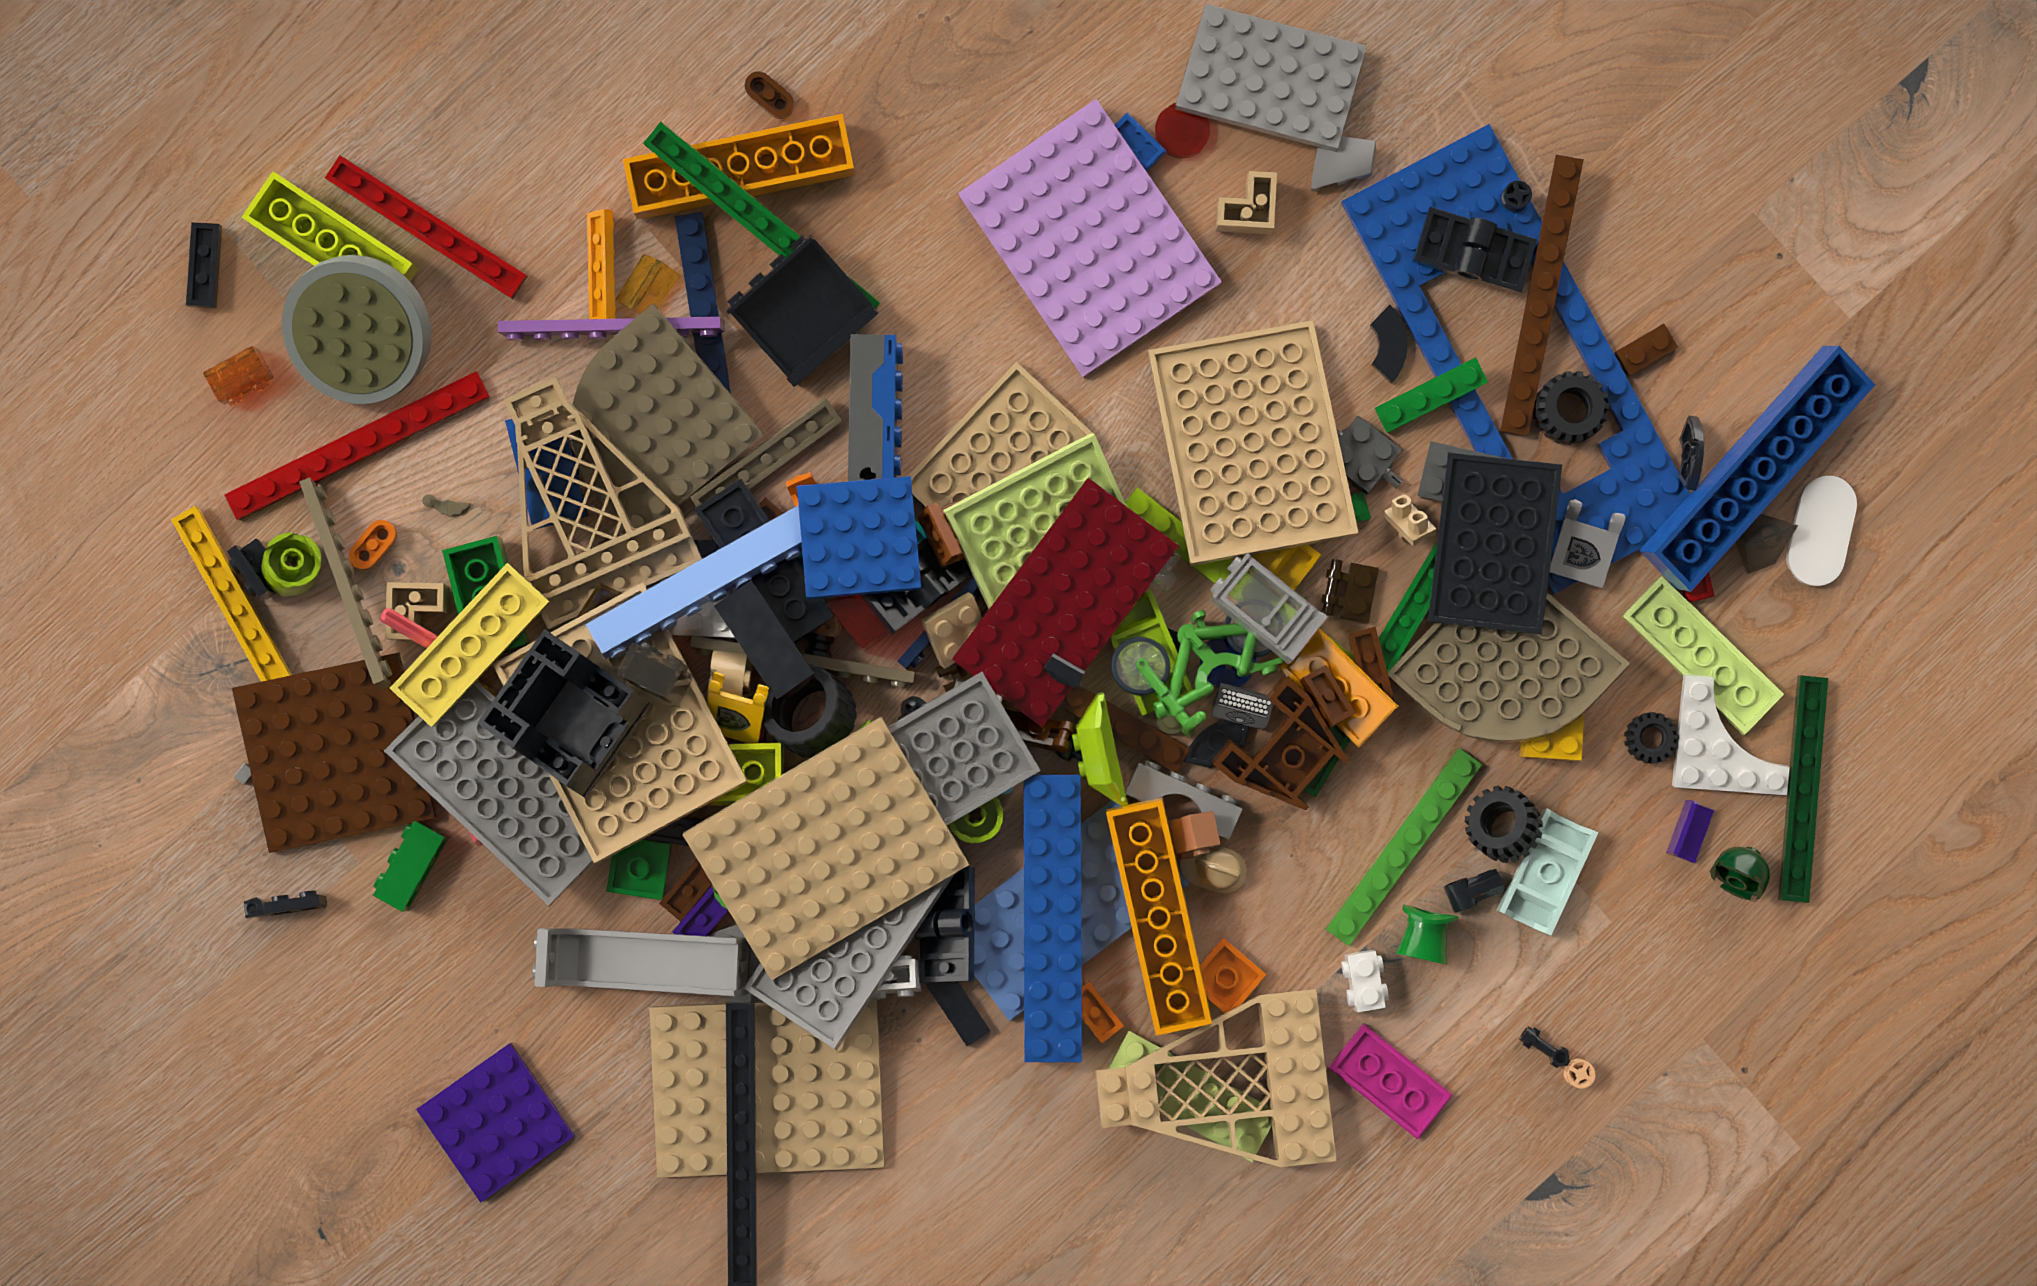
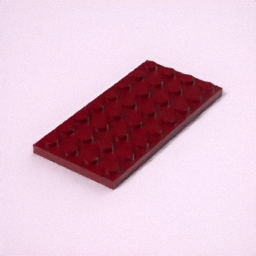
M1087 478L953 656L952 660L973 676L983 672L994 692L1002 696V698L1039 726L1043 727L1072 689L1071 686H1065L1051 678L1043 669L1052 654L1085 671L1179 545L1090 478Z

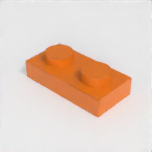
M1090 981L1086 982L1082 986V1019L1098 1040L1103 1043L1124 1027V1025Z

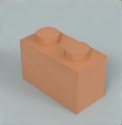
M1213 811L1192 814L1168 821L1175 855H1178L1179 860L1211 853L1210 847L1220 845Z

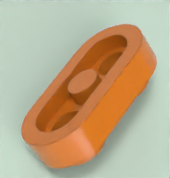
M386 520L374 521L351 547L349 559L352 565L361 570H369L375 567L396 542V527ZM382 530H387V538L381 540L379 533ZM365 551H368L370 554L367 561L361 559V555Z

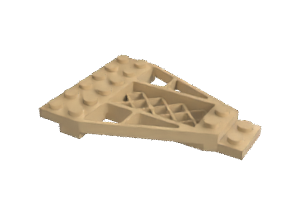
M557 377L504 399L516 427L524 578L550 601L541 612L548 629L577 617L599 583L624 593L641 583H644L646 586L684 570L703 559L680 508L580 411L568 402ZM580 429L583 438L570 433ZM564 436L559 451L544 445ZM568 437L583 443L578 458L563 453ZM594 438H598L638 479L616 487L598 452ZM586 446L596 465L581 460ZM535 448H538L535 458L533 459L530 451ZM542 449L557 454L552 469L537 464ZM561 456L576 461L571 477L556 471ZM580 463L595 469L590 484L575 479ZM527 468H529L550 514L549 518L531 526L528 525ZM538 469L550 473L546 485ZM598 472L607 491L593 486ZM554 475L569 480L564 495L548 490ZM573 482L588 488L583 503L567 497ZM644 482L671 509V513L640 527H634L619 498V493ZM592 489L607 495L602 510L586 504ZM550 495L562 499L558 511ZM610 497L619 517L605 512ZM566 501L581 506L576 521L560 516ZM584 508L600 514L595 529L579 523ZM603 515L619 521L614 536L598 530ZM562 521L574 525L570 537ZM547 523H554L568 553V558L533 573L530 570L529 531ZM623 524L626 533L617 536L620 527ZM577 527L593 532L588 547L572 541ZM596 534L610 539L592 547ZM574 547L584 551L577 554Z
M1316 989L1258 995L1213 1019L1212 1024L1200 1026L1123 1068L1095 1071L1101 1128L1132 1125L1276 1167L1337 1161ZM1257 1003L1262 1046L1228 1050L1225 1045L1223 1021ZM1217 1025L1218 1051L1173 1057L1167 1055L1170 1049ZM1255 1053H1263V1054H1264V1062H1263L1262 1060H1260V1059H1259L1257 1056H1255L1254 1054H1255ZM1246 1055L1238 1067L1226 1057ZM1250 1057L1262 1066V1069L1254 1079L1241 1070ZM1218 1058L1210 1070L1198 1060ZM1222 1060L1235 1070L1226 1082L1213 1073ZM1190 1061L1182 1073L1170 1063ZM1194 1063L1207 1073L1198 1085L1185 1076ZM1154 1064H1162L1155 1073ZM1166 1066L1179 1076L1170 1088H1167L1157 1079ZM1265 1071L1268 1091L1257 1083ZM1238 1073L1250 1082L1241 1095L1229 1086ZM1210 1076L1222 1085L1213 1098L1201 1089ZM1182 1079L1194 1088L1185 1101L1172 1092ZM1156 1084L1166 1091L1159 1102ZM1253 1086L1266 1095L1257 1108L1245 1099V1096ZM1225 1089L1238 1098L1229 1111L1216 1102ZM1197 1092L1210 1101L1201 1114L1188 1105ZM1169 1095L1182 1104L1173 1117L1160 1108ZM1269 1100L1270 1110H1261ZM1241 1102L1253 1110L1252 1112L1232 1114ZM1213 1104L1225 1113L1224 1115L1204 1117ZM1185 1107L1197 1116V1118L1176 1120ZM1160 1113L1170 1121H1160ZM1271 1117L1276 1159L1272 1160L1237 1150L1235 1122L1246 1118ZM1226 1121L1229 1126L1231 1146L1227 1147L1178 1133L1176 1127Z

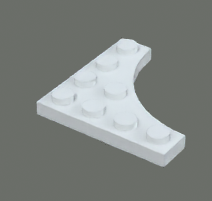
M1683 674L1677 730L1679 739L1676 742L1678 747L1675 749L1672 786L1678 788L1787 795L1790 767L1767 762L1747 753L1726 731L1716 709L1713 690L1714 678L1712 676Z

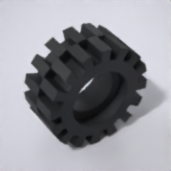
M1655 712L1644 713L1633 718V721L1627 725L1628 730L1624 733V736H1626L1624 743L1629 748V754H1633L1636 760L1643 761V763L1663 762L1667 760L1666 758L1671 757L1674 754V749L1678 747L1676 742L1679 739V734H1676L1677 726L1671 723L1673 720L1666 718L1662 713ZM1648 727L1657 728L1662 735V741L1655 749L1645 747L1641 740L1642 732Z

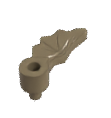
M430 494L425 495L422 499L425 506L431 507L434 505L442 515L447 514L448 516L461 514L462 510L467 509L470 505L469 503L451 500L442 502Z

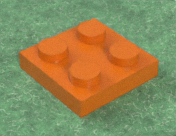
M1224 937L1221 938L1200 963L1207 998L1224 1013L1241 1005L1267 975Z

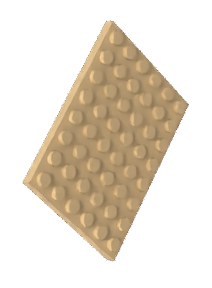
M1313 320L1148 350L1190 566L1232 559L1237 556L1243 557L1247 552L1250 555L1358 536L1357 523Z
M644 583L551 632V634L653 704L586 799L549 774L594 864L606 860L748 782L669 629L664 631L659 629L651 634L652 637L648 641L640 645L634 643L627 647V651L620 657L615 659L609 657L606 660L586 626L587 623L648 590ZM535 641L493 663L503 686Z
M882 717L683 833V837L771 981L969 865L968 860Z
M877 998L870 1000L837 1051L765 1002H755L757 1173L884 1168ZM726 1003L650 1006L657 1178L726 1175Z

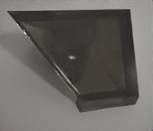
M1760 514L1735 542L1747 574L1774 565L1798 525Z

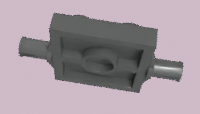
M1357 416L1350 426L1344 430L1339 431L1336 428L1348 481L1366 495L1382 479L1391 484L1395 489L1400 485L1403 479L1390 469L1394 459L1401 452V448L1360 416Z

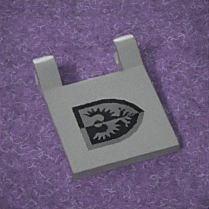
M1570 500L1552 556L1550 573L1603 588L1618 537L1625 522V515L1613 513L1607 531L1577 522L1582 502Z

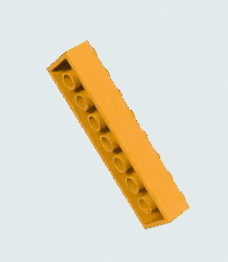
M843 114L691 145L751 196L856 175ZM655 153L623 159L632 209L637 220L715 204Z
M1160 797L1107 809V819L1155 1034L1157 1036L1212 1024L1163 798Z

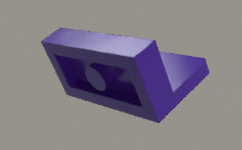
M1685 800L1666 853L1695 863L1714 810L1701 806L1696 801Z

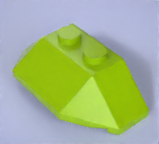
M1101 692L1097 693L1076 725L1077 734H1072L1075 751L1081 750L1083 761L1078 762L1081 779L1087 778L1088 785L1119 805L1127 806L1128 803L1104 693Z

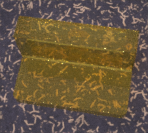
M643 254L615 298V301L630 308L638 315L653 303L659 309L680 274L662 261Z

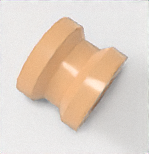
M1579 1058L1570 1060L1568 1066H1564L1563 1070L1565 1080L1570 1085L1580 1089L1589 1087L1594 1082L1596 1076L1594 1067L1589 1062Z

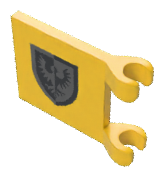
M714 672L712 681L709 683L707 705L723 735L750 744L759 743L769 687L759 684L753 700L723 692L722 687L725 675Z

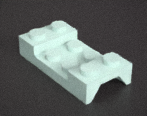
M1546 808L1542 809L1541 816H1539L1543 821V827L1538 828L1542 832L1541 839L1536 838L1535 842L1538 845L1535 849L1531 847L1528 850L1530 855L1522 857L1510 885L1507 886L1496 911L1551 936L1598 832L1580 826Z

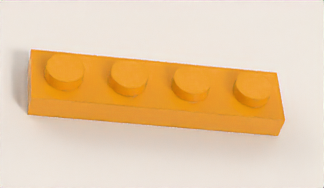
M609 209L587 213L589 319H615L613 210Z

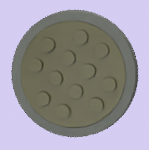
M360 255L339 256L313 266L294 284L283 307L282 335L292 363L303 378L313 387L339 401L353 404H370L383 401L400 393L415 380L429 355L431 324L426 306L420 294L403 274L390 265L371 257Z

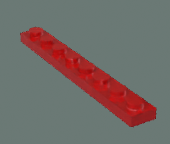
M339 155L325 176V179L510 299L513 300L528 276L341 155Z

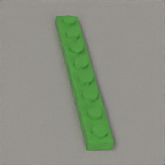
M1457 748L1325 929L1347 946L1352 943L1482 765L1462 749Z

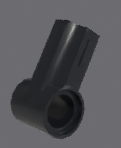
M1495 868L1469 879L1467 877L1444 886L1454 913L1477 905V902L1505 891L1501 876Z

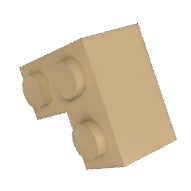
M1249 171L1246 179L1245 199L1219 197L1216 232L1271 235L1275 222L1277 173Z
M387 582L386 608L393 609L421 626V613L449 614V585L444 583ZM385 624V639L391 641H413Z

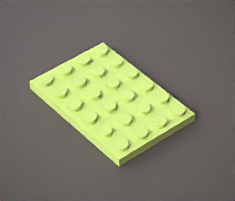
M1090 433L943 510L954 535L960 542L963 555L989 609L1087 478H1090L1126 505L1095 434Z

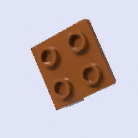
M960 501L941 508L937 502L928 505L917 517L941 568L965 559L960 542L954 535L943 512L944 509Z

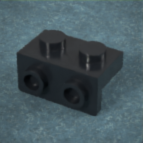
M254 539L244 547L235 545L226 551L231 557L228 560L229 564L237 574H243L247 580L244 585L253 597L258 596L268 600L277 593L263 579L261 564L266 548L259 539Z

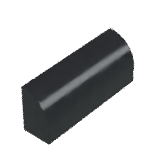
M752 580L714 606L776 700L785 701L812 680L815 675Z

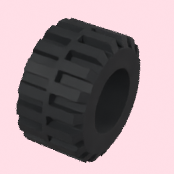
M1567 371L1561 375H1556L1539 390L1538 398L1534 404L1536 411L1533 414L1534 419L1538 418L1539 423L1537 426L1539 430L1543 428L1545 431L1544 435L1547 438H1554L1553 442L1558 444L1565 442V445L1581 443L1600 431L1603 427L1602 424L1608 418L1606 411L1610 409V403H1606L1605 400L1608 398V394L1600 389L1603 387L1600 381L1595 383L1592 375L1584 376L1581 371L1575 373ZM1573 393L1584 402L1586 414L1580 423H1569L1559 415L1557 399L1561 394Z
M1494 786L1492 792L1489 789H1485L1482 791L1483 796L1481 798L1476 795L1473 799L1476 802L1474 806L1469 805L1467 808L1470 816H1465L1464 820L1469 825L1465 828V831L1470 836V842L1494 861L1500 860L1502 863H1508L1509 858L1513 862L1520 861V855L1524 857L1530 855L1528 850L1531 847L1535 849L1538 845L1535 842L1536 838L1541 839L1542 832L1538 828L1543 827V821L1539 818L1541 814L1535 807V804L1523 793L1508 786H1505L1504 790L1500 786ZM1505 812H1515L1516 822L1513 829L1505 836L1493 837L1492 825L1495 819Z

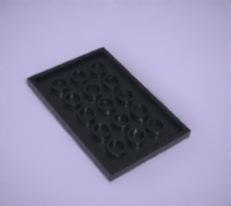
M1448 452L1428 621L1542 634L1562 464Z

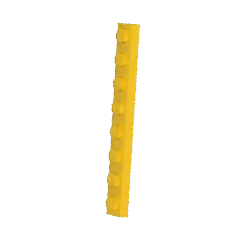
M193 506L172 518L173 525L260 681L292 675L235 571L229 564L225 553L200 508Z

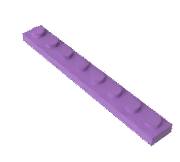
M721 317L667 318L683 338L689 337V333H700L701 337H717V333L725 332V321ZM635 318L498 321V333L507 337L509 341H523L524 336H534L535 340L542 341L551 340V336H562L564 340H578L579 335H589L590 339H606V335H616Z

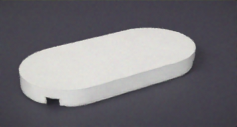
M1822 476L1816 478L1803 488L1799 496L1786 554V562L1794 578L1807 586H1822L1834 581L1844 567L1857 509V499L1852 487L1839 477Z

